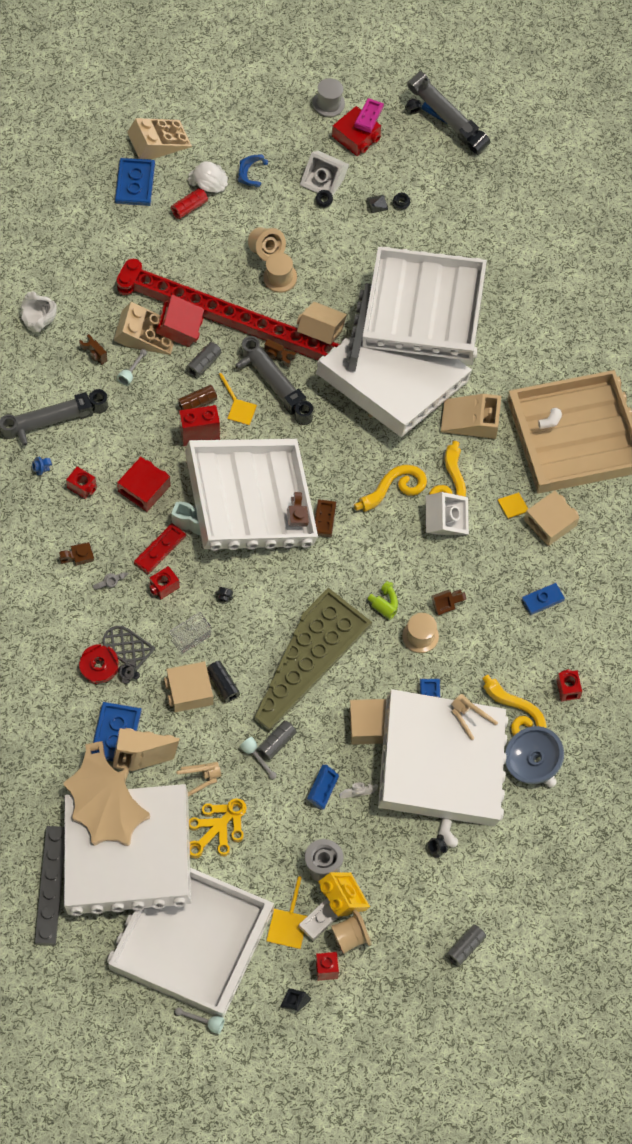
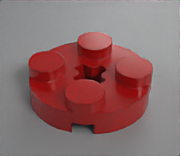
M95 644L85 649L82 653L79 668L84 678L91 683L108 682L118 673L119 660L112 648ZM97 660L100 662L104 661L101 668L94 667Z

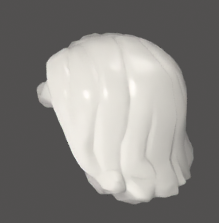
M204 161L200 163L188 175V181L191 186L198 184L201 189L208 192L218 193L224 191L228 185V176H226L225 171L222 170L221 166L212 162Z
M34 291L27 292L20 307V314L25 327L32 331V333L40 332L41 329L49 325L57 313V305L48 297L39 296Z

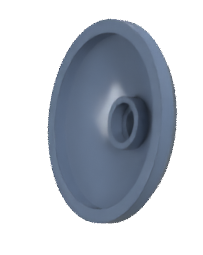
M539 726L528 727L519 731L510 740L505 752L506 765L510 773L517 780L527 784H539L551 779L559 771L564 760V747L559 737L550 729ZM536 758H541L539 762H535Z

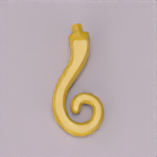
M453 441L452 445H448L445 451V466L455 484L456 495L466 497L464 479L458 468V459L461 453L460 443ZM446 485L434 486L429 492V495L440 492L453 494L452 490Z
M414 465L394 467L382 478L373 493L359 498V502L354 504V508L356 511L362 509L366 512L377 507L384 499L394 479L402 475H412L417 479L418 483L415 487H408L406 484L409 482L410 477L403 476L398 481L400 491L407 496L418 495L427 485L426 474L422 469Z
M489 675L482 678L485 682L483 688L493 700L500 704L525 711L534 719L536 726L547 728L542 712L535 705L507 693L497 679H491ZM527 716L515 718L511 725L512 735L514 736L520 731V725L532 727V720Z

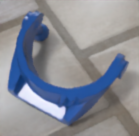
M262 154L251 155L240 160L238 182L260 187L261 182L249 180L247 172L253 163L261 160L263 165H267L269 163L268 160L264 159Z

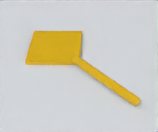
M219 373L234 401L227 419L250 425L257 405L236 399L222 373Z
M519 492L497 500L508 519L524 514L528 510Z

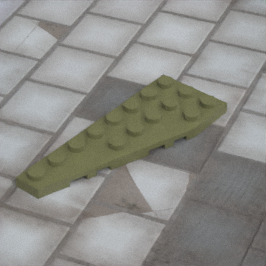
M327 588L302 614L291 642L287 646L276 674L255 715V720L270 732L372 626V621L330 588Z

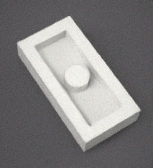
M327 898L299 924V928L314 941L340 916H337L332 911Z

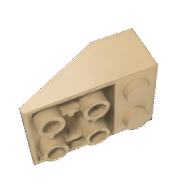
M135 118L127 132L139 159H155L192 147L180 120Z
M130 302L122 310L113 341L126 347L145 349L146 351L171 355L174 345L173 340L156 333L160 315L133 302Z
M477 394L447 399L444 401L441 432L496 439L501 396Z
M120 728L112 768L121 770L127 768L128 771H135L173 760L180 738L172 735H157L149 731L139 732L131 728Z

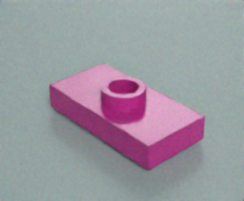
M368 98L354 127L371 133L384 108V103Z

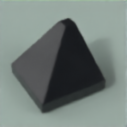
M384 195L367 198L371 214L388 210Z
M289 988L280 1007L299 1012L310 1002L311 997L304 991Z

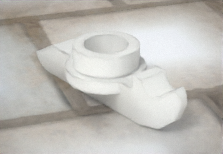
M361 782L354 783L351 789H345L340 793V798L372 794L377 790L378 785L368 784L365 787Z

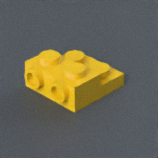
M330 872L318 881L322 893L328 898L330 907L337 916H349L353 913V910L364 912L370 908L351 872Z

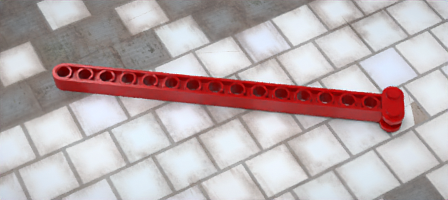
M138 259L127 260L116 279L117 290L122 295H130L136 291L162 302H165L171 295H182L179 298L204 309L202 316L204 318L265 341L270 339L283 345L288 350L317 361L322 356L328 355L327 351H331L332 348H337L340 345L335 342L328 344L297 332L298 328L145 271L142 269V263Z

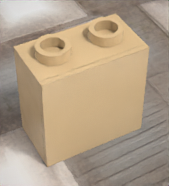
M313 302L299 315L297 332L331 344L342 332L347 314Z
M553 491L526 510L524 520L546 545L550 546L575 528L580 517L578 512L566 503V499L561 494Z
M205 661L167 669V677H164L166 689L170 688L171 695H168L169 706H174L175 712L213 705V693Z
M386 699L350 700L351 745L383 744Z

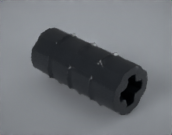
M215 661L207 667L208 674L225 702L228 703L238 698L240 692L222 662Z

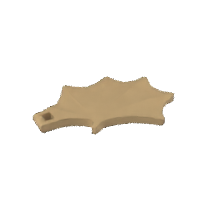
M103 741L85 744L86 752L81 768L63 783L64 787L74 798L75 808L72 818L75 822L81 823L88 828L91 834V842L94 846L104 841H118L125 846H129L134 829L143 821L150 819V813L143 809L130 795L125 783L129 773L128 769L125 768L123 771L117 772L106 761ZM96 750H99V751H100V753H95V754H92V753H91V751H96Z

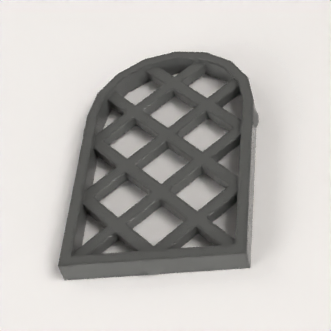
M124 626L111 627L103 636L104 646L113 647L114 651L115 646L122 645L123 651L115 653L123 663L129 664L128 662L130 661L136 663V661L142 660L136 666L137 670L156 649ZM120 629L121 634L113 635V630ZM131 635V641L124 642L123 636ZM133 636H135L139 640L134 641ZM114 637H121L122 642L114 643ZM105 638H112V644H105ZM141 643L142 649H134V644ZM132 644V650L125 651L124 645ZM142 651L143 657L136 658L135 652ZM133 653V659H126L125 654Z

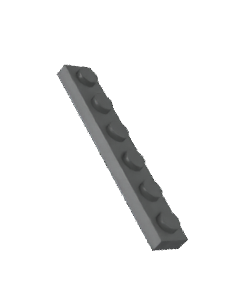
M366 283L365 289L360 290L359 300L362 302L358 301L356 310L360 314L355 315L354 325H357V327L353 326L351 337H354V339H350L349 350H352V352L348 351L346 362L349 363V371H356L372 286L370 283Z
M46 826L35 945L56 946L65 857V827Z

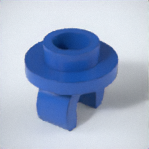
M38 456L32 462V469L37 475L50 471L49 466H52L50 458L41 459Z

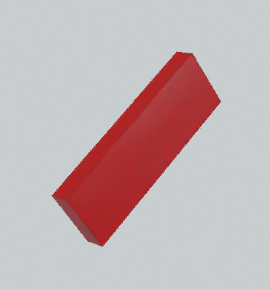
M171 523L134 560V564L149 575L186 537V533Z

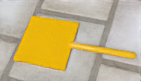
M301 876L297 878L290 911L274 909L267 942L301 949L304 932L299 928V924L308 916L293 913L302 879Z

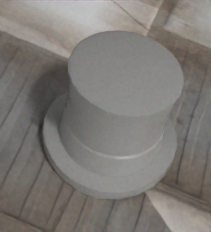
M332 78L324 79L318 84V94L314 96L312 104L320 115L331 118L338 116L343 111L345 106L342 96L343 85L338 80Z
M319 839L308 846L305 853V862L315 881L318 882L330 872H340L344 858L342 849L338 844L331 840Z

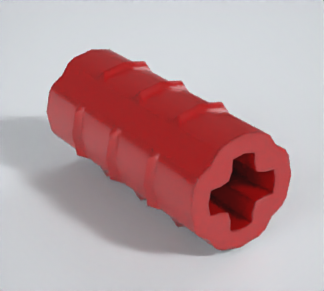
M198 188L171 205L172 213L177 219H181L208 202V197L203 189Z

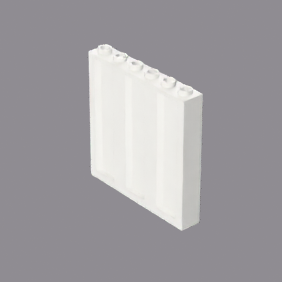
M378 247L362 347L473 361L487 260L441 253H427L425 251L418 252L407 249Z
M297 439L190 440L188 442L185 454L204 549L216 551L219 549L236 550L238 548L256 549L264 547L267 549L275 547L291 548L295 546L307 548L314 545L318 538ZM294 492L302 493V506H307L309 519L307 527L288 525L287 508L292 506L291 497H294Z

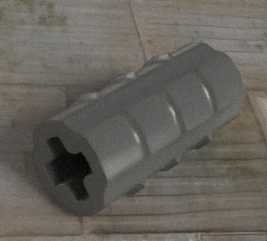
M209 342L186 366L188 373L198 378L221 355L220 347L214 342Z
M284 720L263 740L257 748L258 752L267 760H271L297 733L296 729L292 724Z
M473 924L446 954L448 960L459 967L486 938L485 932L479 926Z

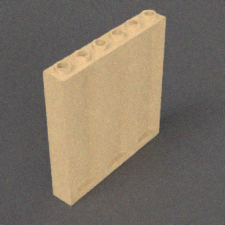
M615 370L509 391L507 401L538 494L632 475V411L630 407H627V397L625 392H622L621 379L616 375ZM552 408L561 410L562 417L557 426L539 429L538 420L547 419Z

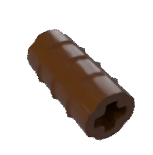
M210 384L177 399L181 410L199 408L217 400V394Z

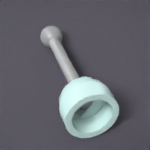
M145 349L140 351V355L129 370H122L118 374L117 380L119 383L128 386L132 382L133 376L131 372L142 357L147 355Z
M249 737L240 745V748L247 754H253L268 772L269 778L275 779L276 773L270 770L256 752L257 743L254 738Z
M180 1007L175 1009L177 1016L184 1015L207 1023L209 1030L213 1033L220 1034L225 1018L213 1016L208 1020L185 1012Z

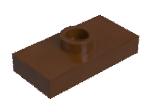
M318 499L315 516L318 536L332 538L336 501Z

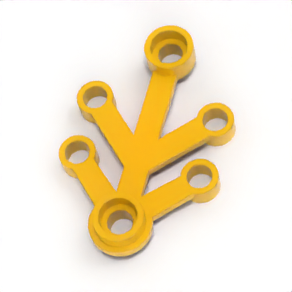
M235 798L226 805H212L210 803L203 805L202 813L204 816L210 817L214 813H225L221 818L198 819L192 817L189 819V829L192 831H196L201 827H212L199 841L194 840L190 842L191 858L197 859L201 857L203 848L218 833L220 841L218 853L220 856H227L230 853L227 840V824L232 819L234 825L232 840L234 842H241L243 840L244 833L241 830V817L245 815L247 810L243 800ZM235 806L240 807V810L236 812L233 810V808ZM209 807L212 811L207 813L204 809ZM193 821H196L198 823V825L195 827L191 826L190 824ZM240 833L241 837L235 838L234 834ZM222 847H226L228 849L226 852L220 851ZM197 848L199 852L194 854L191 850Z

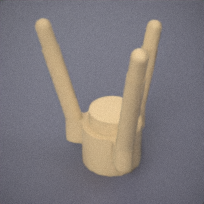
M460 694L451 704L454 707L452 713L457 716L471 740H474V736L462 718L461 712L466 714L472 709L493 724H498L496 720L471 703L463 694Z
M218 762L181 767V770L176 771L177 775L202 771L204 778L209 779L188 792V797L210 784L217 783L216 778L221 777Z

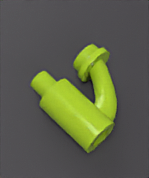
M386 581L381 591H383L384 595H389L390 603L382 597H376L373 594H370L367 600L372 603L371 607L391 620L398 611V599L392 588L394 583Z

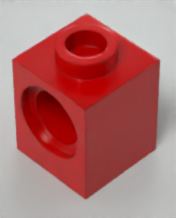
M78 466L66 479L67 489L84 499L89 495H93L97 489L96 477Z
M169 566L149 577V589L160 600L180 588V581ZM162 582L167 583L164 586L159 585Z
M567 669L558 673L556 682L561 702L580 699L583 691L578 670L572 671ZM570 682L573 686H567L565 683Z
M337 952L316 953L317 981L338 979Z

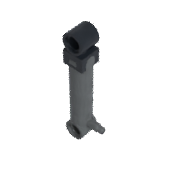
M419 71L407 82L409 90L414 95H419L458 134L457 137L474 154L478 155L491 143L489 137L479 130V127L472 120L469 121L431 84L425 73Z
M254 336L245 337L242 341L243 359L235 364L236 368L239 369L251 363L282 400L284 408L289 414L293 415L295 413L296 422L300 425L310 424L313 420V405L306 401V396L299 388L296 390L262 349L259 340Z
M95 389L89 394V397L87 392L74 395V399L16 416L4 415L0 418L1 435L5 439H14L18 436L22 445L26 446L28 442L25 432L80 417V419L91 417L93 412L97 414L104 413L108 409L107 393L102 389Z

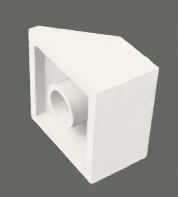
M314 151L311 153L300 185L317 193L321 190H328L334 195L344 180L349 164L323 152Z
M444 492L426 495V533L435 535H468V497Z

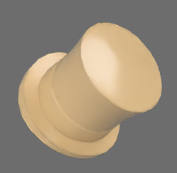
M258 227L250 233L248 246L262 260L267 261L275 253H284L286 239L284 234L276 228L266 229Z
M284 253L271 255L266 261L267 269L263 275L264 283L274 292H287L297 282V273L293 268V261L290 256Z
M417 613L409 619L402 634L403 642L409 650L416 653H426L436 647L439 634L437 623L431 615Z
M357 910L352 911V917L331 926L335 940L343 954L365 943L369 947L372 945L364 921Z

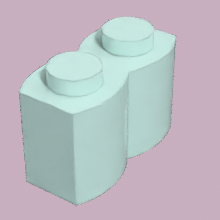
M176 502L171 513L172 523L179 529L191 530L193 533L201 535L196 507L194 508L186 502Z

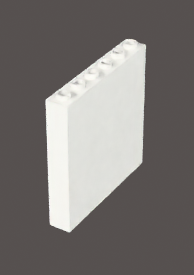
M362 336L355 372L348 370L349 363L346 362L348 351L352 352V350H349L350 339H354V337H349L348 339L345 338L337 348H332L328 355L322 356L318 360L316 374L402 437L464 386L469 380L472 369L458 359L362 347Z
M391 689L386 697L378 808L496 826L503 819L504 814L501 802L504 800L505 791L502 790V783H504L506 775L505 771H503V765L506 762L504 746L507 743L505 728L508 724L506 709L474 704L498 722L497 725L472 709L466 714L461 712L462 718L474 736V740H471L457 716L452 713L454 707L451 704L454 700Z
M186 784L128 789L132 798L150 813V819L143 821L134 829L129 846H125L118 841H104L94 846L91 842V834L88 828L81 823L75 822L72 818L75 808L72 794L65 795L64 906L68 915L80 916L83 913L101 914L105 911L122 912L128 909L139 911L150 907L161 909L165 906L174 905L182 907L186 904H191L189 804Z
M190 868L191 904H186L182 907L173 905L165 906L161 909L150 907L139 911L135 910L133 915L130 914L125 923L127 927L124 933L121 932L116 941L118 946L115 952H110L107 962L109 963V970L209 1014L224 1018L274 911V903Z

